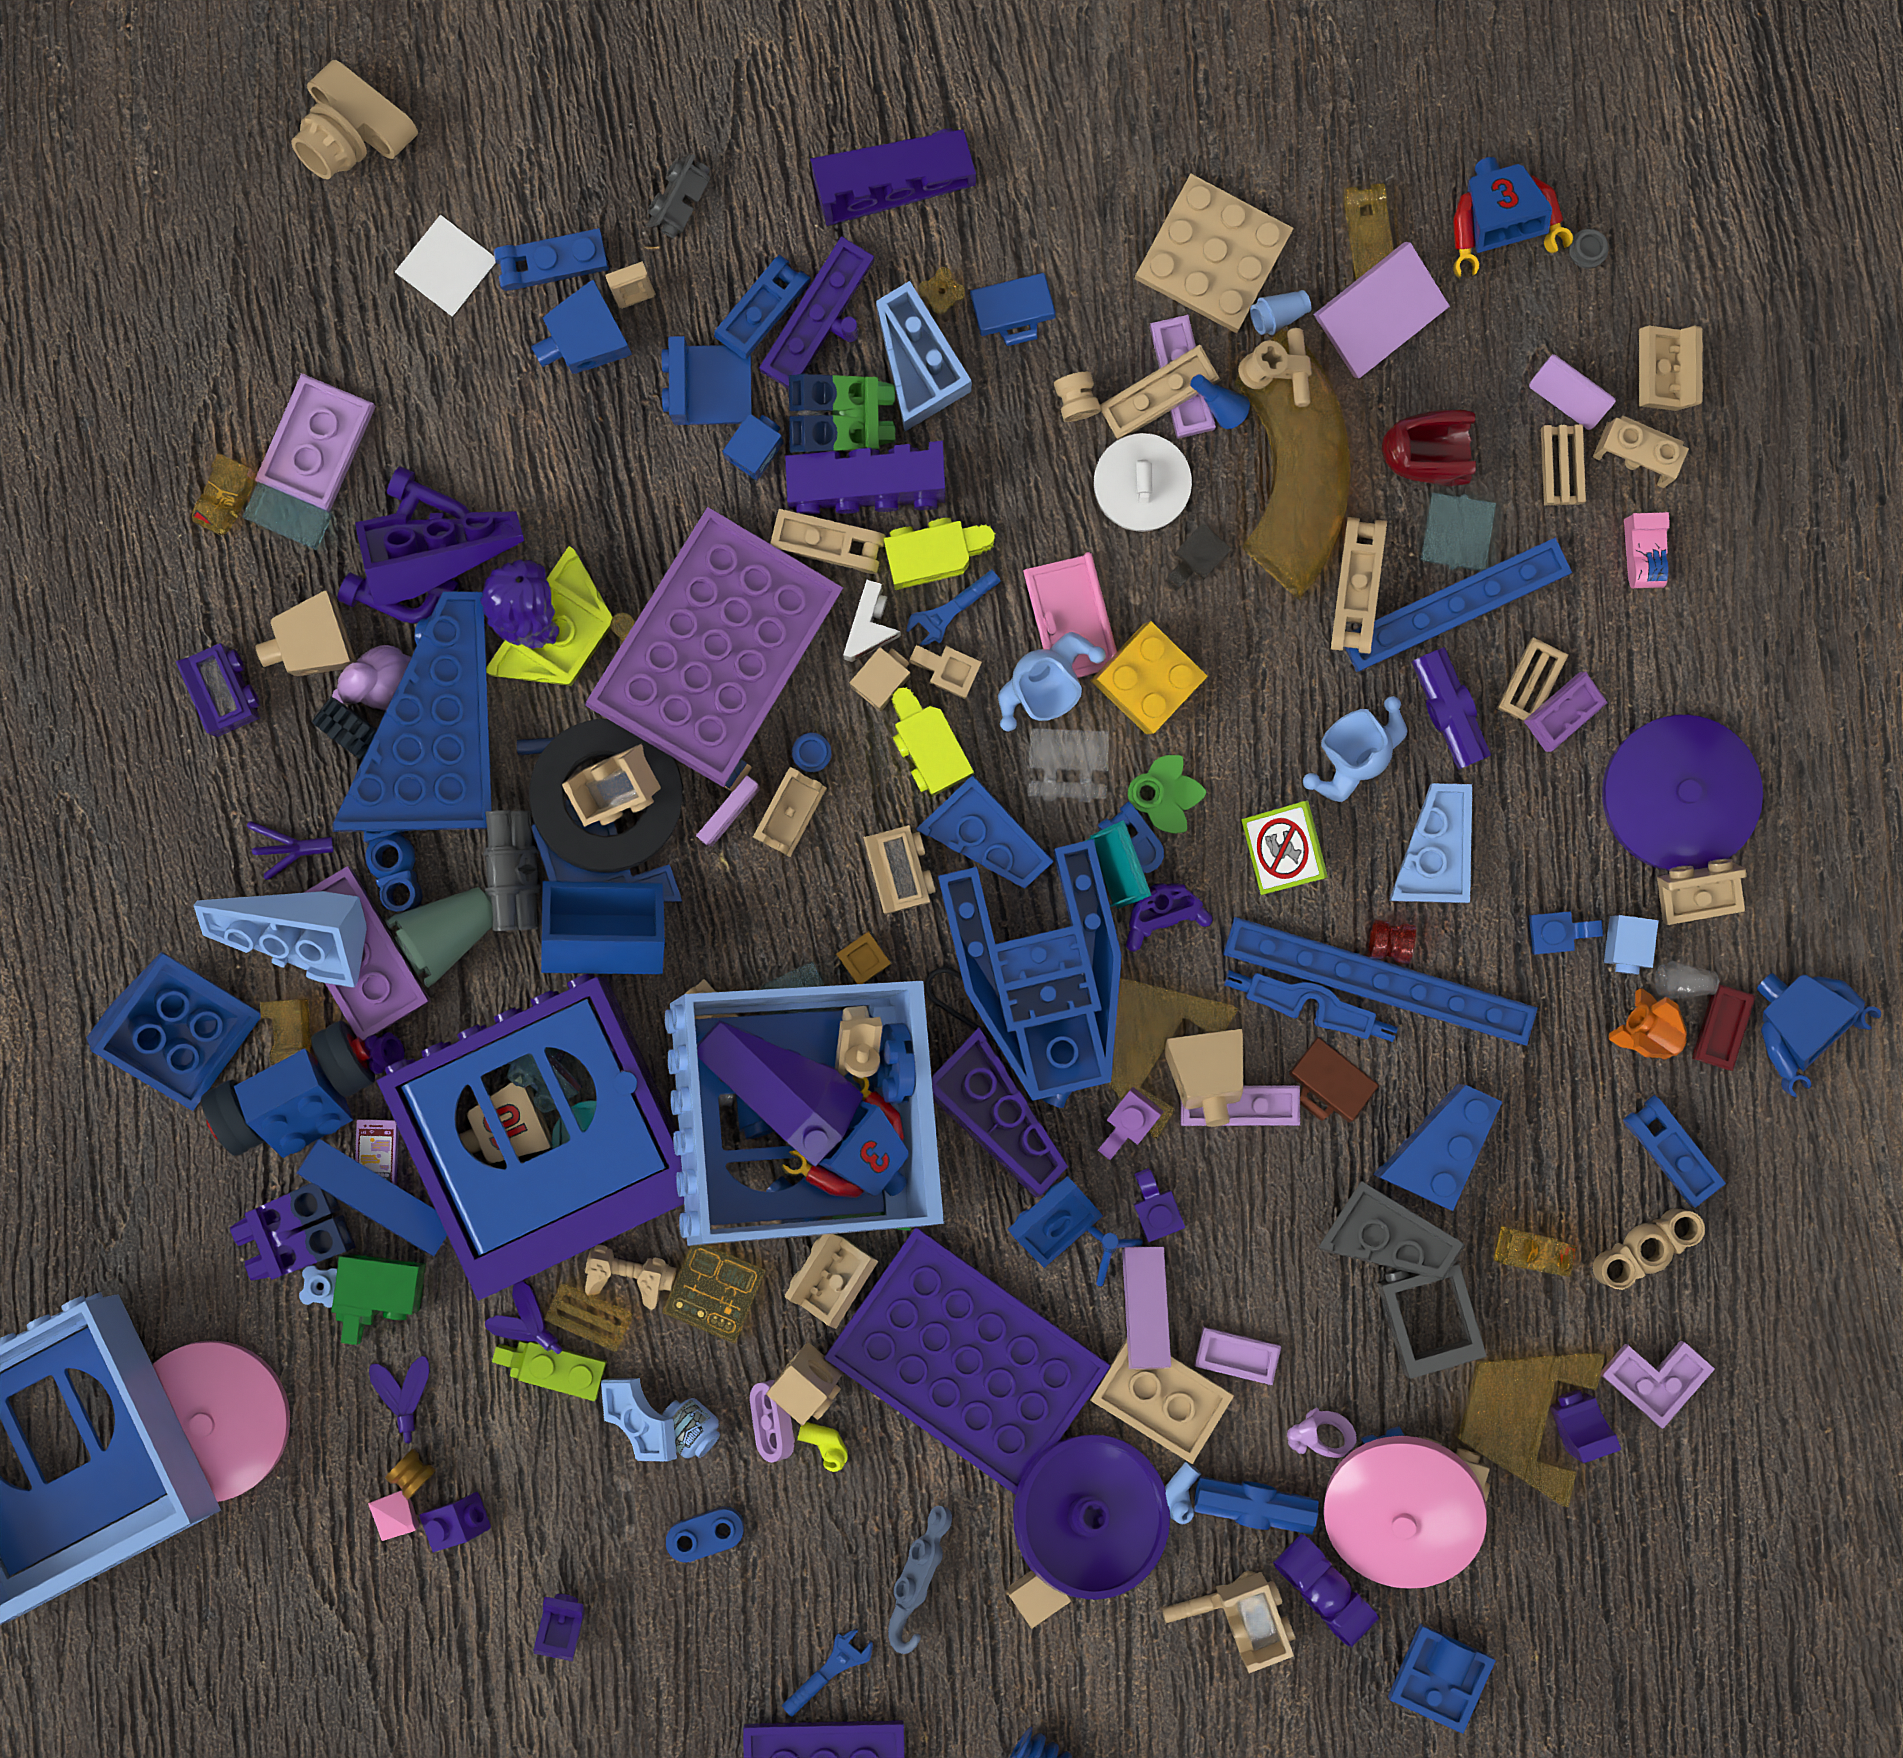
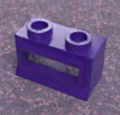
M219 643L188 658L175 661L207 734L219 737L260 719L256 707L260 706L259 698L254 688L250 684L246 686L240 672L244 671L245 667L235 649L230 650L228 646Z

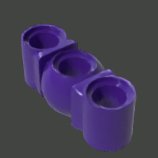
M1300 1534L1273 1562L1279 1573L1295 1589L1300 1591L1301 1596L1308 1605L1321 1615L1320 1618L1326 1622L1330 1630L1348 1647L1352 1648L1379 1620L1376 1612L1358 1593L1351 1591L1352 1588L1348 1581L1331 1566L1332 1564L1326 1559L1321 1550L1305 1535Z

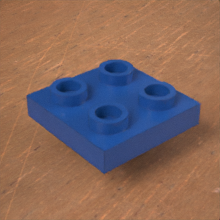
M1420 1623L1390 1689L1388 1698L1390 1701L1463 1734L1496 1660L1491 1655Z

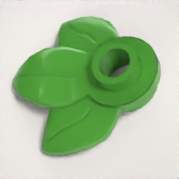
M1165 755L1153 762L1148 773L1134 778L1128 787V799L1135 809L1147 813L1156 828L1168 833H1183L1187 831V820L1183 811L1195 806L1207 793L1205 788L1196 780L1181 775L1184 761L1183 757L1179 755ZM1148 786L1153 789L1154 798L1152 800L1145 801L1141 798L1140 790L1142 787Z

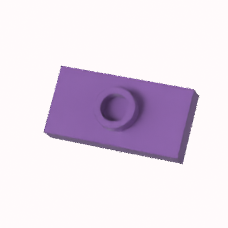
M1579 672L1528 716L1524 722L1545 752H1550L1557 748L1608 702L1587 672Z

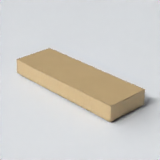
M1201 345L1196 346L1100 404L1101 411L1117 440L1131 435L1199 394L1191 387V380L1194 376L1201 374L1212 384L1221 381Z

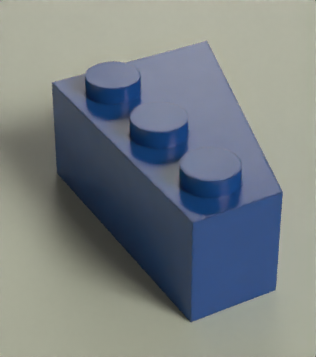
M1456 1084L1428 1114L1424 1122L1408 1139L1406 1138L1398 1147L1399 1149L1373 1175L1453 1211L1502 1101L1467 1085Z

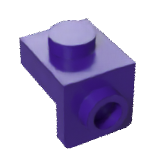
M478 1492L471 1493L457 1501L419 1514L432 1552L466 1543L491 1528Z
M555 1594L554 1598L544 1597L543 1614L533 1649L534 1654L568 1661L574 1660L585 1616L584 1605L578 1603L576 1597L566 1594Z

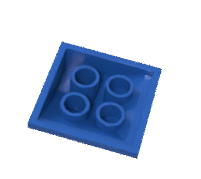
M161 952L108 1007L86 1039L93 1053L193 1111L201 1101L202 1095L209 1090L263 1014L166 953Z

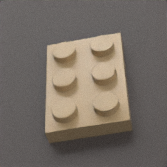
M1126 1338L1110 1364L1111 1367L1091 1395L1090 1401L1193 1464L1234 1395L1171 1356L1170 1368L1129 1369Z

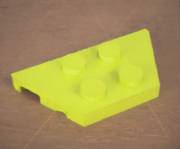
M568 546L546 579L551 589V603L555 610L552 621L559 627V634L556 637L555 644L547 643L542 648L531 649L523 644L517 646L505 640L486 667V673L490 676L572 686L615 623L612 614L578 554L570 546Z

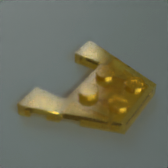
M1120 978L1111 1082L1108 1084L1121 1100L1134 1087L1164 1111L1148 1131L1150 1136L1157 1139L1175 1109L1141 1088V1085L1165 1049L1167 1039L1173 1036L1183 1018L1188 1019L1208 1033L1225 1031L1238 1008Z
M1590 1352L1477 1361L1458 1439L1553 1499L1561 1506L1569 1507L1577 1472L1572 1469L1537 1461V1456L1555 1382L1561 1381L1597 1391L1605 1355Z

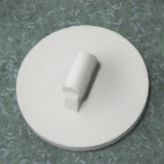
M1146 433L1128 435L1109 446L1099 459L1094 475L1095 496L1104 514L1117 525L1128 530L1140 532L1157 530L1174 521L1185 508L1192 487L1190 467L1182 452L1167 439Z

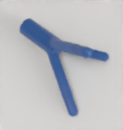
M1093 1225L1087 1230L1102 1243L1104 1250L1096 1280L1097 1286H1103L1112 1253L1117 1248L1141 1246L1143 1244L1142 1239H1118L1113 1233L1103 1234Z

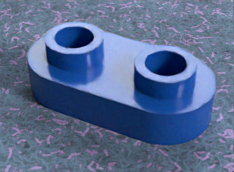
M719 1507L680 1520L670 1528L666 1536V1549L670 1556L679 1562H692L730 1549L737 1545L742 1538L744 1532L743 1518L733 1508ZM720 1523H725L730 1527L731 1533L727 1536H721L717 1533L716 1526ZM681 1536H688L691 1538L693 1546L684 1549L679 1545L678 1539Z

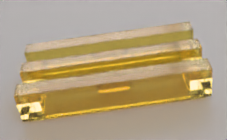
M561 1282L544 1320L617 1352L634 1314ZM564 1296H570L622 1319V1322L618 1326L563 1301ZM560 1309L614 1333L616 1336L614 1339H611L557 1315V1312Z

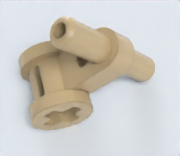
M1292 328L1287 332L1289 354L1279 343L1271 340L1264 341L1255 348L1253 353L1248 354L1241 360L1238 372L1243 383L1252 389L1266 387L1273 378L1292 379L1295 405L1305 407L1311 403L1308 377L1312 374L1310 357L1305 354L1303 330Z

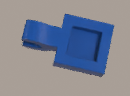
M1571 911L1529 915L1533 955L1575 951L1574 939L1603 936L1602 920L1572 923Z

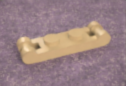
M1348 517L1331 650L1343 651V647L1359 649L1358 653L1370 654L1387 521L1375 520V523L1359 522L1360 518ZM1357 537L1373 539L1372 545L1357 543ZM1346 622L1362 624L1361 633L1345 631Z

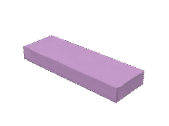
M1188 315L1150 323L1149 328L1159 369L1196 347ZM1200 394L1170 411L1177 439L1213 431L1216 428L1213 414L1204 397Z
M1243 1085L1240 1101L1227 1104L1230 1122L1222 1126L1300 1125V1086ZM1180 1098V1125L1206 1126L1203 1107L1185 1109Z
M1125 1247L1122 1249L1129 1369L1170 1368L1171 1356L1164 1247Z

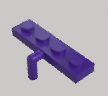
M842 236L840 237L760 365V372L789 389V375L805 374L830 332L847 342H854L857 339L858 329L856 320L852 317H845L841 320L839 317L874 263L875 257Z

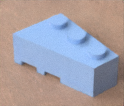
M910 281L876 301L878 319L904 431L909 430L971 392L972 386L970 377Z

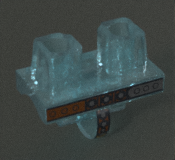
M552 1047L548 1050L545 1049L567 1099L577 1095L582 1085L560 1063L565 1056V1051ZM527 1054L509 1063L511 1066L507 1078L515 1086L524 1088L531 1085L537 1091L534 1097V1105L542 1113H548L557 1108L532 1054Z

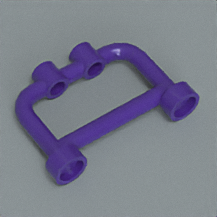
M399 466L392 475L387 494L401 500L396 514H407L409 520H411L419 500L452 515L456 519H463L465 515L470 513L468 508L459 501L414 481L415 472ZM349 572L341 584L337 600L351 607H354L357 602H361L400 621L415 624L422 618H428L432 615L443 592H457L459 583L450 579L429 590L424 603L418 608H410L401 603L375 607L367 576L362 578Z

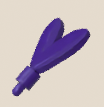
M524 1281L515 1283L512 1296L521 1319L497 1315L485 1321L486 1329L493 1335L506 1339L536 1341L547 1351L552 1349L557 1354L561 1353L562 1347L557 1344L558 1338L545 1329L544 1318L533 1289Z
M425 1356L417 1358L411 1364L402 1388L387 1368L375 1363L369 1367L370 1381L385 1404L395 1415L399 1416L397 1417L399 1433L403 1432L404 1442L407 1444L411 1443V1431L415 1430L412 1413L421 1399L430 1373L429 1361Z

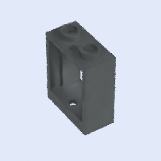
M1454 1263L1445 1278L1449 1277L1467 1339L1416 1354L1412 1352L1395 1293L1440 1279L1396 1269L1385 1273L1386 1280L1377 1282L1402 1371L1409 1379L1487 1357L1459 1263Z

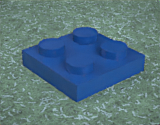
M1067 1176L1061 1182L1052 1185L1045 1196L1031 1209L1023 1211L1016 1218L1015 1223L1007 1230L1045 1268L1103 1215Z

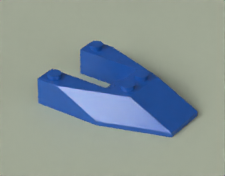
M1093 839L1054 848L1053 854L1071 927L995 944L977 867L938 876L965 992L1032 1101L1111 1082L1122 955Z

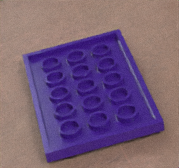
M918 1227L914 1228L824 1356V1359L1015 1495L1028 1467L1044 1450L1060 1440L1111 1367L1104 1359Z

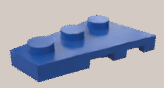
M974 775L915 829L980 863L987 869L1024 889L1054 862L1047 852Z

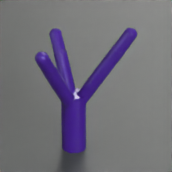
M252 821L247 823L249 829L286 844L255 847L252 849L253 855L290 853L264 873L266 880L281 872L300 856L334 852L332 837L296 840Z

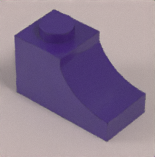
M1574 1390L1560 1395L1558 1403L1549 1405L1565 1451L1583 1464L1621 1450L1617 1436L1604 1419L1595 1397L1588 1393L1582 1394L1581 1390Z

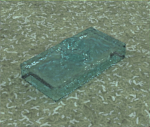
M258 482L242 517L317 551L333 515Z

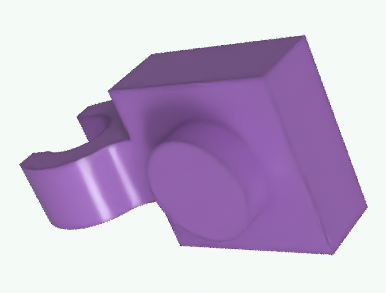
M1132 1087L1108 1117L1107 1121L1116 1128L1098 1151L1111 1160L1127 1138H1130L1138 1145L1164 1111Z

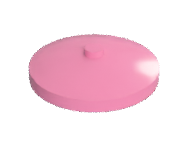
M200 1341L175 1349L152 1365L217 1502L245 1493L261 1482L273 1470L283 1454L290 1428V1410L286 1392L273 1369L261 1357L237 1344L224 1341Z
M1392 1436L1376 1439L1356 1448L1335 1468L1326 1489L1324 1522L1329 1539L1337 1553L1351 1568L1364 1577L1391 1587L1424 1588L1445 1582L1454 1577L1475 1558L1483 1543L1486 1532L1487 1509L1485 1495L1479 1480L1472 1469L1458 1455L1446 1447L1426 1439L1410 1436Z

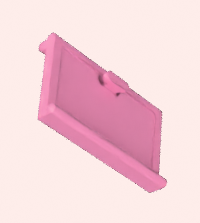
M1087 552L1084 556L1023 570L1043 649L1050 650L1061 637L1069 632L1077 633L1094 646L1103 648L1106 657L1103 662L1096 664L1090 661L1088 655L1080 654L1073 662L1072 668L1077 678L1096 674L1117 653L1092 553Z

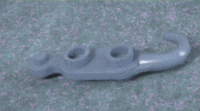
M935 1506L931 1510L928 1517L927 1532L912 1543L901 1577L894 1586L896 1604L889 1622L888 1638L893 1649L901 1654L912 1652L921 1639L920 1634L916 1633L909 1642L905 1643L902 1634L909 1615L925 1601L930 1581L943 1557L940 1539L949 1530L952 1522L951 1511L943 1506Z

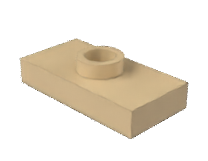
M643 261L605 275L618 307L621 309L653 298L656 295Z

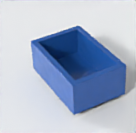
M543 881L541 973L663 974L665 944L663 883Z

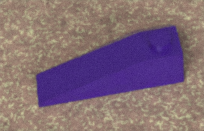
M516 511L470 512L463 519H445L444 513H430L429 519L409 520L407 514H391L355 522L364 569L375 607L385 604H396L403 600L415 598L524 541Z
M721 1020L697 1043V1057L787 1143L814 1166L844 1137L864 1096L858 1088L834 1067L824 1063L820 1064L801 1056L796 1051L786 1050L764 1041L762 1037Z

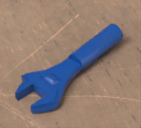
M991 569L947 604L933 610L913 613L909 618L906 631L909 633L920 623L930 634L919 645H928L934 641L940 644L946 628L952 619L1000 583V578Z
M857 1628L848 1631L844 1635L837 1633L833 1651L826 1663L782 1704L783 1709L793 1717L836 1674L849 1667L868 1662L871 1658L873 1642L870 1641L863 1651L860 1652L849 1643L858 1632Z

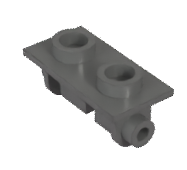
M694 154L685 156L681 160L675 159L665 179L670 181L663 194L658 193L654 197L648 208L647 213L652 216L646 226L651 228L662 224L664 226L661 232L671 238H675L677 233L682 234L694 210L682 202L684 196L697 203L711 179L708 176L711 170L708 166L697 162L695 166L692 165L695 158Z

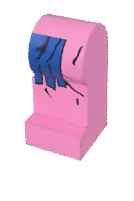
M1669 512L1633 513L1624 519L1628 581L1633 589L1664 588L1667 584L1668 561L1666 554L1668 553L1667 529L1670 528Z

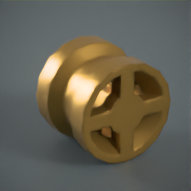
M413 1448L387 1474L385 1479L390 1484L396 1483L402 1489V1495L408 1500L433 1475L436 1469L431 1465H424L419 1460V1453Z

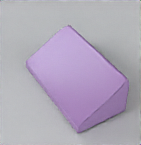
M1555 354L1548 358L1529 383V387L1577 423L1583 424V427L1587 430L1593 429L1616 402L1613 396Z

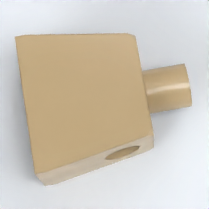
M327 590L272 618L271 626L275 639L256 645L257 655L263 667L283 661L287 672L294 676L343 670L346 666L357 661L336 596Z
M1242 1029L1167 1039L1164 1051L1184 1108L1194 1109L1203 1107L1206 1126L1216 1127L1229 1123L1227 1104L1239 1102L1243 1093Z

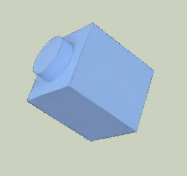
M1623 915L1610 916L1604 963L1615 964V972L1639 975L1640 968H1653L1659 920Z

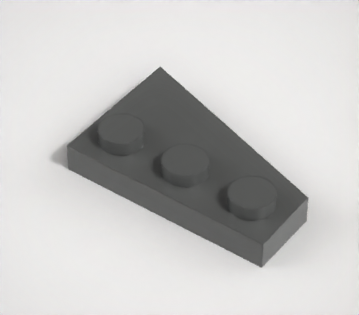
M1362 1181L1319 1245V1249L1322 1251L1440 1280L1445 1279L1465 1248L1464 1243Z

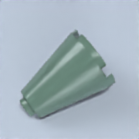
M479 887L393 915L385 920L389 929L395 925L397 926L398 930L395 931L397 936L394 939L416 974L419 975L425 971L428 975L423 981L427 987L436 983L493 927L491 896H487V892H483Z

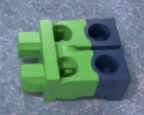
M818 374L789 375V411H832V415L789 416L790 452L856 450L861 448L879 449V445L894 442L895 425L893 421H878V406L893 405L895 401V386L878 381V377Z

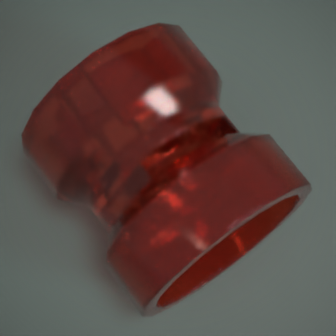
M1375 919L1369 940V958L1381 960L1384 957H1392L1398 963L1410 964L1415 947L1416 926L1404 923L1399 927L1392 926L1386 920Z

